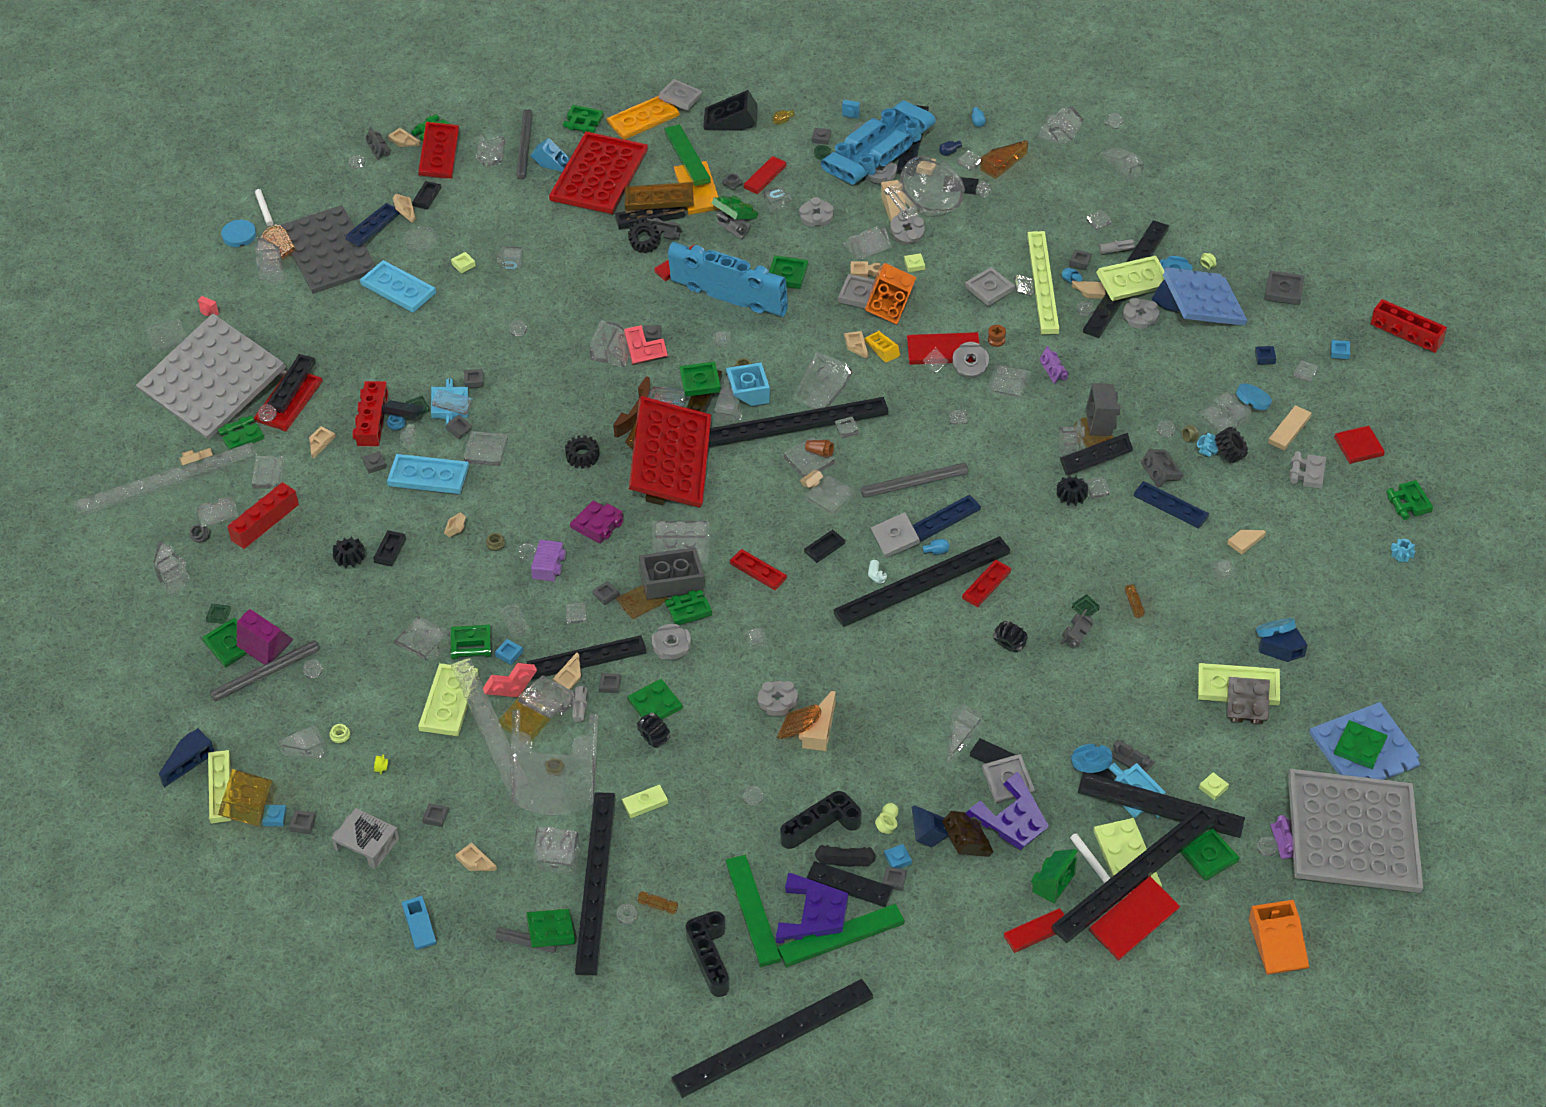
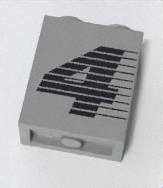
M357 808L347 815L343 825L332 836L334 850L338 851L342 846L367 857L368 865L374 869L379 866L399 840L397 827Z

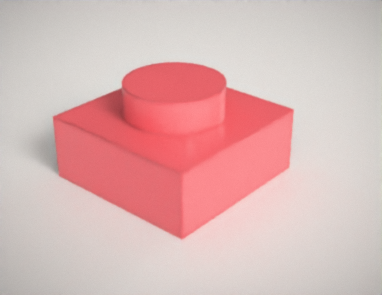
M204 296L198 299L199 308L203 315L210 316L215 314L217 316L219 314L215 301Z

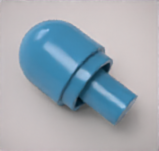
M974 107L971 116L972 122L976 127H982L986 122L984 113L978 107Z
M1066 268L1062 271V278L1067 282H1080L1082 280V276L1075 269Z
M945 539L933 540L930 542V545L922 546L923 553L933 552V555L945 554L950 547L949 542Z

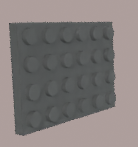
M342 205L278 226V230L312 294L362 278L376 266L364 244L359 247L346 240V234L355 227Z

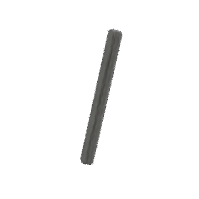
M531 109L523 111L516 172L518 179L526 178L532 122Z
M960 463L861 487V494L865 498L968 473V466L966 463Z
M313 640L210 691V695L214 701H218L319 651V645Z

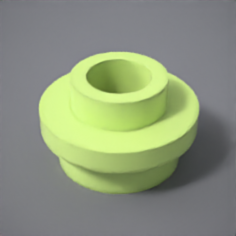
M1203 253L1201 255L1200 263L1207 269L1216 266L1217 263L1214 255L1211 253Z
M343 724L334 725L330 731V739L335 743H343L350 737V730Z

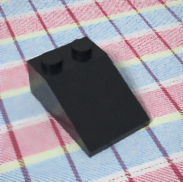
M749 90L705 107L704 130H744L756 125L757 103Z

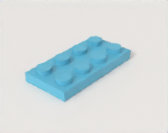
M384 260L360 279L362 286L412 313L436 294L435 287Z
M396 454L387 479V485L461 494L469 463Z

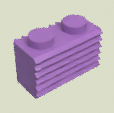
M539 540L531 566L533 579L554 582L556 576L561 574L562 565L560 563L566 557V549H563V542Z

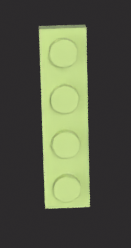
M229 750L209 752L210 823L232 821Z

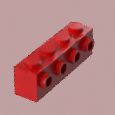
M1381 299L1374 308L1370 324L1434 353L1444 343L1447 331L1446 326L1384 299Z
M365 381L364 387L360 389L361 402H358L359 414L355 416L356 428H353V439H356L357 446H379L385 413L382 412V406L387 403L388 399L386 381Z
M284 482L273 488L272 491L259 499L257 503L227 526L231 541L243 549L249 546L299 505L296 490Z

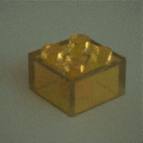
M232 769L218 815L259 826L273 780Z

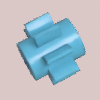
M1207 433V435H1202L1197 442V447L1200 448L1199 453L1208 457L1211 454L1216 455L1218 453L1215 435Z
M1398 539L1397 544L1392 543L1391 557H1395L1398 562H1408L1409 557L1414 558L1415 544H1412L1408 539Z

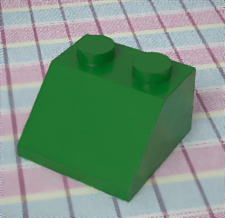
M1078 850L1055 851L1050 858L1047 857L1042 865V870L1036 872L1032 878V892L1055 904L1076 874Z

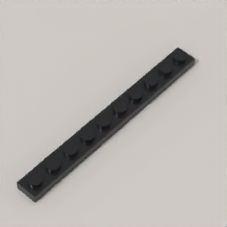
M1153 220L1126 262L1151 257L1167 233L1169 225ZM1106 292L1083 328V333L1100 338L1125 298L1112 301Z
M884 397L714 427L710 428L708 444L709 447L888 415V407Z
M999 536L834 609V615L840 624L845 627L990 563L995 559L1010 554V548Z
M594 793L575 975L597 976L616 799L615 793Z
M1200 806L1052 925V930L1066 943L1071 941L1149 876L1216 824L1217 818L1204 806Z
M860 979L671 1077V1082L680 1096L684 1098L872 1000L873 994L863 979Z

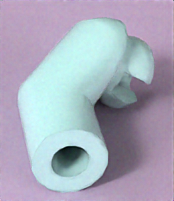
M871 560L868 576L877 584L884 583L887 579V574H882L883 571H878L879 561Z

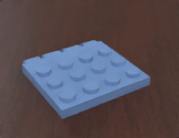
M1169 267L1164 269L1163 277L1184 319L1234 325L1246 324L1247 318L1226 278L1222 277L1221 274L1185 269L1178 270L1177 268Z
M1380 702L1310 728L1309 734L1339 775L1385 780L1386 775L1390 778L1403 773L1404 769L1408 771L1420 766L1418 761L1419 754ZM1349 720L1388 735L1373 769L1334 755V750Z

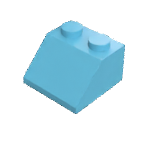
M762 363L726 368L735 397L751 406L770 403V387Z

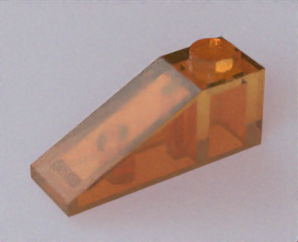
M1024 140L991 150L982 156L980 171L997 179L1027 155L1028 141Z

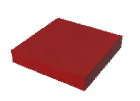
M1369 425L1335 433L1334 439L1349 464L1384 456L1385 451Z

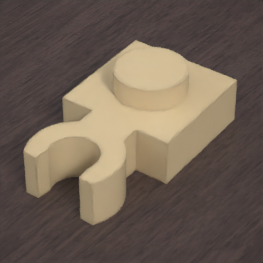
M868 261L851 262V275L868 278V275L876 277L880 263L868 265Z
M210 448L195 453L193 450L183 452V456L179 457L181 465H185L212 456Z

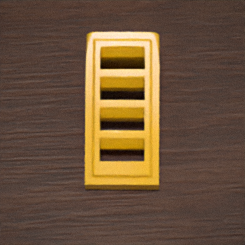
M880 331L864 338L865 342L885 363L900 356L898 344Z

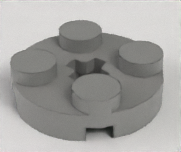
M892 161L886 166L879 165L875 170L876 173L865 176V179L878 184L891 181L897 175L896 163L893 164Z
M814 197L811 201L804 203L799 209L801 221L810 227H815V225H820V227L826 226L833 220V206L818 197Z
M905 211L899 212L890 224V233L893 235V239L903 245L920 241L925 230L924 220L921 217ZM908 226L912 230L909 229L908 231H905L904 227Z
M1131 298L1129 303L1124 306L1123 318L1134 328H1148L1149 325H1154L1158 321L1159 310L1157 303L1154 301Z
M963 343L953 354V367L960 376L966 378L979 377L985 373L988 367V352L978 343ZM970 356L976 360L973 364L966 361Z
M663 625L658 628V632L655 635H652V648L660 659L672 660L688 655L691 647V636L689 631L680 628V625ZM669 640H673L675 643L669 644Z
M790 681L765 682L758 693V704L760 709L765 710L768 715L783 716L788 714L790 709L793 707L795 709L797 706L798 693L794 688V684Z

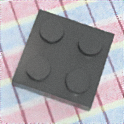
M1269 271L1265 300L1300 305L1305 276Z

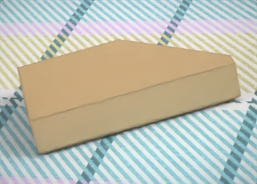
M401 128L388 135V140L399 147L421 145L420 140Z
M395 194L393 197L395 209L410 222H414L416 217L411 198Z
M1072 281V288H1077L1086 298L1103 299L1105 288L1102 282Z
M862 331L844 333L847 349L864 358H868V351Z
M320 426L309 437L313 458L336 437L335 433Z
M1240 530L1228 539L1227 544L1240 554H1243L1264 538L1266 531Z
M577 652L553 678V682L566 692H569L581 679L579 654Z
M470 843L456 854V859L469 871H495L497 869L496 865L473 843Z

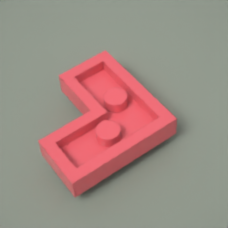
M642 325L624 329L632 365L668 356L664 339L646 342Z
M517 663L509 676L491 675L483 687L484 693L488 695L520 697L537 669L534 664Z

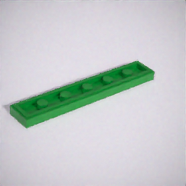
M681 125L664 128L668 140L694 186L711 183L708 172Z
M746 854L725 859L759 966L764 967L780 963L781 958Z
M895 903L844 922L843 932L818 937L815 934L808 935L801 940H794L778 946V952L787 968L904 924V918Z

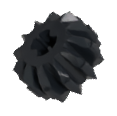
M1070 475L1067 478L1062 477L1057 484V498L1061 500V503L1067 502L1068 506L1070 503H1073L1075 506L1078 503L1083 504L1084 499L1088 497V485L1085 483L1084 478L1078 479L1077 475L1075 477Z
M352 536L349 539L344 537L342 541L337 540L336 545L332 549L333 559L337 562L338 566L343 565L345 569L349 565L354 568L355 563L361 565V560H364L365 557L363 543L359 541V538L354 540Z
M1003 621L1000 622L999 626L997 625L993 636L998 645L1004 649L1018 652L1027 643L1028 634L1017 624Z
M652 712L646 714L637 722V728L641 736L649 745L655 748L663 745L670 738V731L667 725L658 715Z

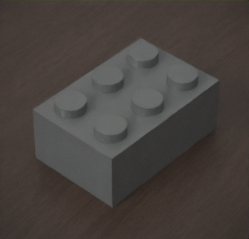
M696 547L639 555V574L646 600L687 594L691 590L703 591L704 574Z

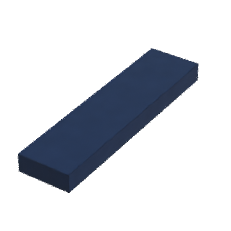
M385 203L346 234V240L360 247L395 219L400 212L394 206Z
M1145 481L1141 483L1133 495L1198 529L1209 517L1208 512Z
M969 494L912 526L920 542L981 510V506Z

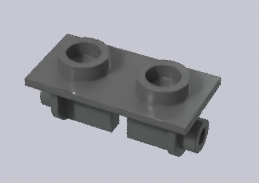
M370 127L365 140L377 160H379L380 156H389L391 150L385 143L381 133L374 132L372 127Z
M718 211L716 214L719 220L717 224L740 239L744 238L751 227L743 219H734L723 211Z
M647 218L648 223L652 221L653 225L656 224L660 236L664 232L663 238L676 240L680 238V233L683 232L680 224L677 222H664L658 218Z
M1087 609L1081 614L1077 613L1072 618L1071 623L1073 625L1065 629L1062 634L1064 638L1060 644L1066 641L1069 643V647L1073 649L1080 645L1085 637L1084 635L1087 634L1093 625V619L1090 616L1084 615Z
M1116 740L1113 745L1115 748L1112 751V758L1129 768L1137 763L1147 772L1155 763L1150 759V756H1145L1141 752L1132 749L1123 740Z

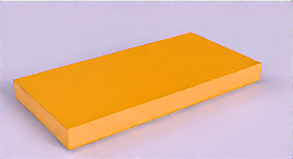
M657 96L608 117L606 120L615 132L625 140L680 116V112L673 104L666 103Z
M703 161L702 164L710 176L711 183L694 186L693 184L694 206H685L688 215L720 210L711 204L713 198L718 197L707 161ZM683 165L674 166L678 183L692 182Z

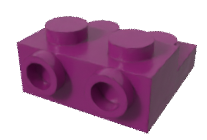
M593 500L570 523V528L601 544L610 537L616 527L622 525L623 513L608 503L603 506Z

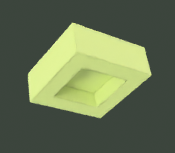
M466 252L451 259L452 265L461 274L476 266L475 261Z
M921 254L904 256L908 272L925 270V263Z
M1215 773L1209 775L1199 785V789L1214 800L1229 787V784Z

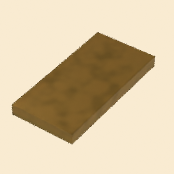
M693 182L625 187V211L694 206Z

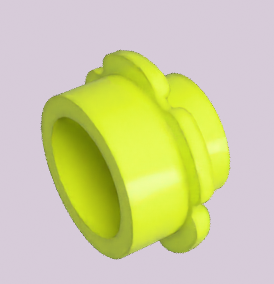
M384 754L382 756L376 755L374 772L382 774V771L387 770L388 759H384Z

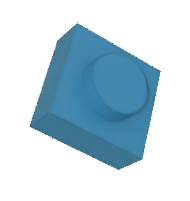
M844 100L842 103V116L858 119L860 115V102Z
M1332 340L1331 358L1349 359L1350 341Z
M506 639L495 651V656L512 665L523 653V647Z
M265 805L262 820L263 826H284L287 811L286 805Z
M903 844L884 851V856L892 868L900 869L912 864V859Z

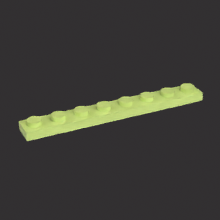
M1045 231L1028 232L1027 239L1041 334H1059Z

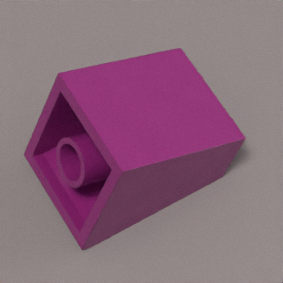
M251 609L237 621V647L243 649L247 654L264 665L275 660L293 641L285 632Z

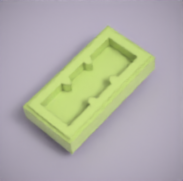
M657 785L623 798L622 804L631 819L667 805L668 799L661 786Z

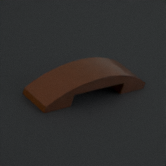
M647 376L638 387L639 399L641 396L651 398L650 378ZM639 399L629 414L621 412L613 424L614 437L618 438L636 426Z

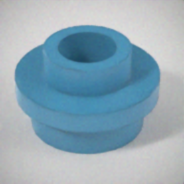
M392 414L387 420V426L392 430H399L406 423L404 417Z

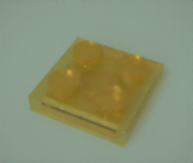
M520 695L497 721V725L531 743L552 719L554 713L548 708Z

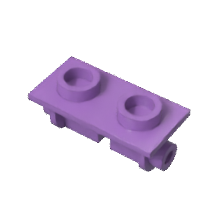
M1046 346L1039 359L1054 384L1058 379L1066 380L1068 378V371L1061 365L1057 353L1051 351Z
M1280 815L1276 823L1270 824L1281 859L1294 858L1291 821L1285 815Z

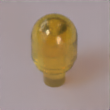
M793 109L789 111L780 110L773 114L772 121L776 125L784 124L789 121L790 117L795 116Z

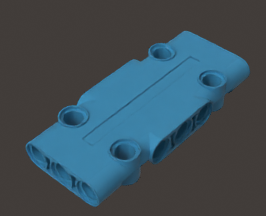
M901 101L892 109H884L881 112V120L870 119L851 133L844 142L838 143L835 146V152L821 160V166L827 173L854 185L863 177L874 175L879 165L886 166L906 151L913 142L919 141L922 137L921 134L936 123L935 117L932 113L906 101Z
M676 242L671 243L668 250L671 281L685 285L689 290L696 291V293L704 291L711 297L741 307L750 306L757 313L765 311L780 317L785 315L788 307L785 277L769 273L768 269L760 265L752 270L750 269V264L745 260L714 250L705 251L698 245H694L689 250L688 246Z

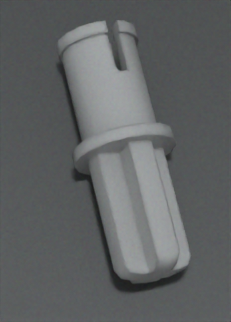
M1132 239L1118 242L1114 240L1111 243L1099 244L1101 255L1113 252L1118 254L1119 251L1130 250L1135 247Z
M583 686L575 688V696L572 701V718L576 723L584 720L585 709L588 706L586 701L588 689L585 687L583 692Z

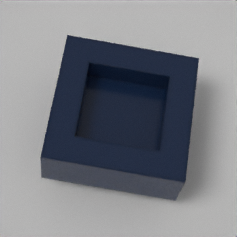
M1274 346L1255 347L1257 365L1276 363Z

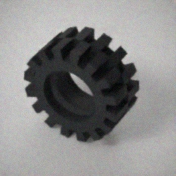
M639 220V224L635 222L633 223L634 227L631 226L629 228V242L635 251L647 253V250H649L651 253L653 252L652 248L656 249L657 244H660L659 230L656 224L653 225L652 221L648 223L647 220H644V223ZM643 232L651 234L650 238L646 241L638 240V236Z
M1233 427L1226 428L1216 434L1215 437L1218 451H1221V455L1225 456L1224 459L1230 463H1235L1248 454V447L1245 446L1247 443L1243 440L1244 437H1241V433L1237 432V429Z
M578 435L577 439L572 437V441H567L565 453L567 462L571 466L574 465L577 469L581 466V469H584V466L589 468L590 464L595 465V461L598 462V443L591 436L587 438V435H583V438ZM579 450H587V451H588V452L585 453V454H578V453H576V452L579 451Z

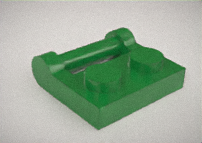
M490 624L451 627V659L482 655L491 657ZM484 645V648L458 649L460 646Z

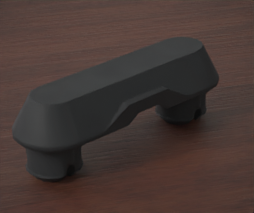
M821 845L815 852V858L820 863L837 866H869L876 859L875 853L870 847L844 849Z

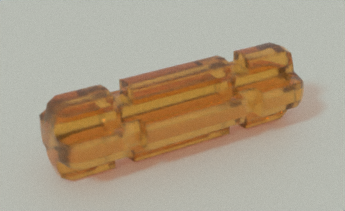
M1126 585L1125 593L1129 596L1128 601L1131 609L1134 610V616L1136 618L1144 617L1145 610L1141 606L1142 602L1138 592H1136L1135 585Z
M640 891L637 902L646 905L647 903L649 907L661 911L667 910V913L675 914L678 910V903L670 900L668 902L666 898L653 894L650 896L649 893Z

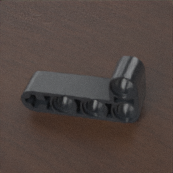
M835 791L784 823L780 828L781 844L784 848L793 849L837 820L847 830L855 831L861 826V809L847 793Z
M712 911L688 920L686 923V938L710 992L716 997H723L729 992V977L712 940L720 938L725 934V917L719 911Z

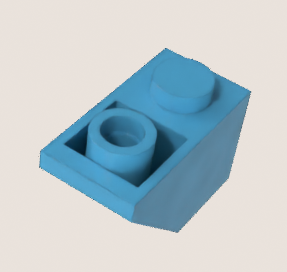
M550 138L538 144L530 155L541 167L563 172L570 160Z
M419 896L401 902L415 949L418 950L436 944L423 897Z

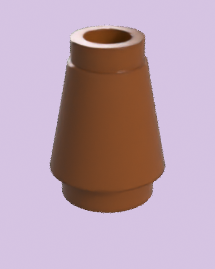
M807 440L805 450L827 458L833 455L834 443L830 442V440Z

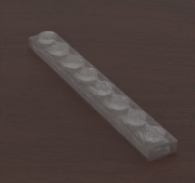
M468 658L451 664L453 673L508 794L511 795L528 789V783L489 698L484 693L483 685L471 659Z

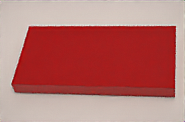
M426 122L418 171L419 176L452 179L459 125Z
M978 332L907 335L909 365L953 363V354L960 345L966 342L979 344ZM971 356L966 360L969 363L976 362Z
M308 374L284 413L269 410L266 406L279 386L278 384L255 415L254 421L287 431L323 382L322 377Z
M1149 876L1089 928V931L1120 961L1178 911L1180 905Z

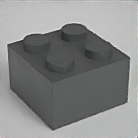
M1092 383L1085 409L1090 435L1112 436L1113 429H1116V417L1120 415V404H1117L1118 392L1115 391L1114 384Z

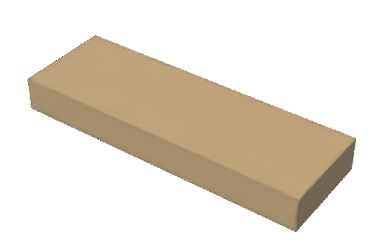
M1295 405L1270 436L1268 443L1285 451L1311 418L1312 413Z

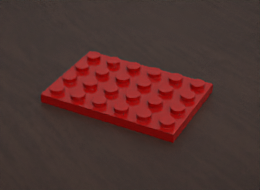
M585 132L549 194V201L613 214L625 193V187L629 186L646 155L648 144Z
M641 396L638 404L628 489L700 508L703 503L711 414Z

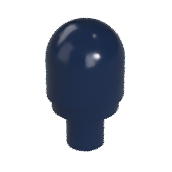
M960 140L957 142L947 141L940 145L939 152L943 156L954 154L957 148L962 147V143Z

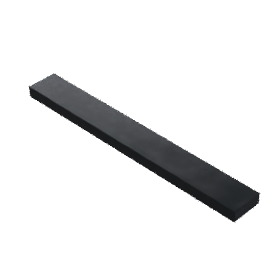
M1087 772L1082 773L1078 789L1080 794L1182 822L1200 806H1204ZM1204 806L1217 818V823L1208 830L1214 829L1218 833L1237 838L1241 837L1245 817Z

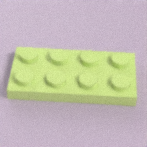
M1156 256L1099 268L1096 272L1112 301L1156 291L1164 280V269Z
M439 663L419 723V731L459 736L479 674L477 668Z
M1199 663L1198 700L1227 702L1228 677L1270 680L1269 705L1279 706L1280 669Z
M1134 818L1094 827L1095 836L1112 877L1147 850ZM1155 872L1151 877L1162 887L1157 872Z

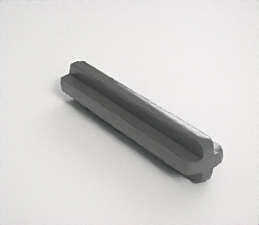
M504 927L497 928L496 939L531 948L529 934ZM557 946L534 947V949L555 953Z

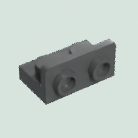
M1148 449L1141 460L1142 466L1157 487H1162L1166 480H1181L1184 475L1166 449Z

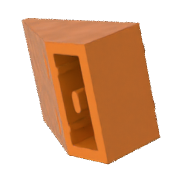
M884 263L879 268L865 311L897 325L916 277Z
M1294 900L1251 906L1249 923L1266 974L1309 968L1300 917Z

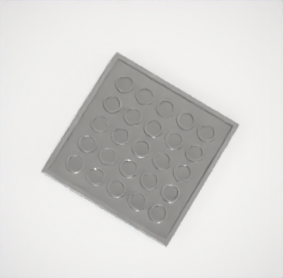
M211 314L136 386L148 397L203 437L210 440L218 433L217 429L224 427V424H227L286 366L284 362L215 314Z
M1297 769L1289 770L1288 780L1295 878L1417 893L1422 892L1423 880L1413 783Z

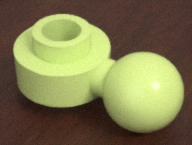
M887 803L884 805L882 813L875 820L878 830L882 833L891 834L897 827L895 818L898 816L899 810L895 804Z

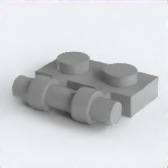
M1295 452L1291 459L1290 482L1295 484L1298 480H1304L1303 486L1322 489L1326 457L1308 454L1306 460L1302 458L1301 452ZM1300 467L1305 468V472L1301 471Z

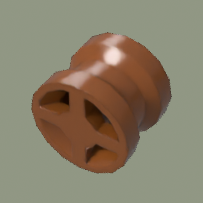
M1001 325L991 326L988 330V343L994 347L1004 345L1006 329Z

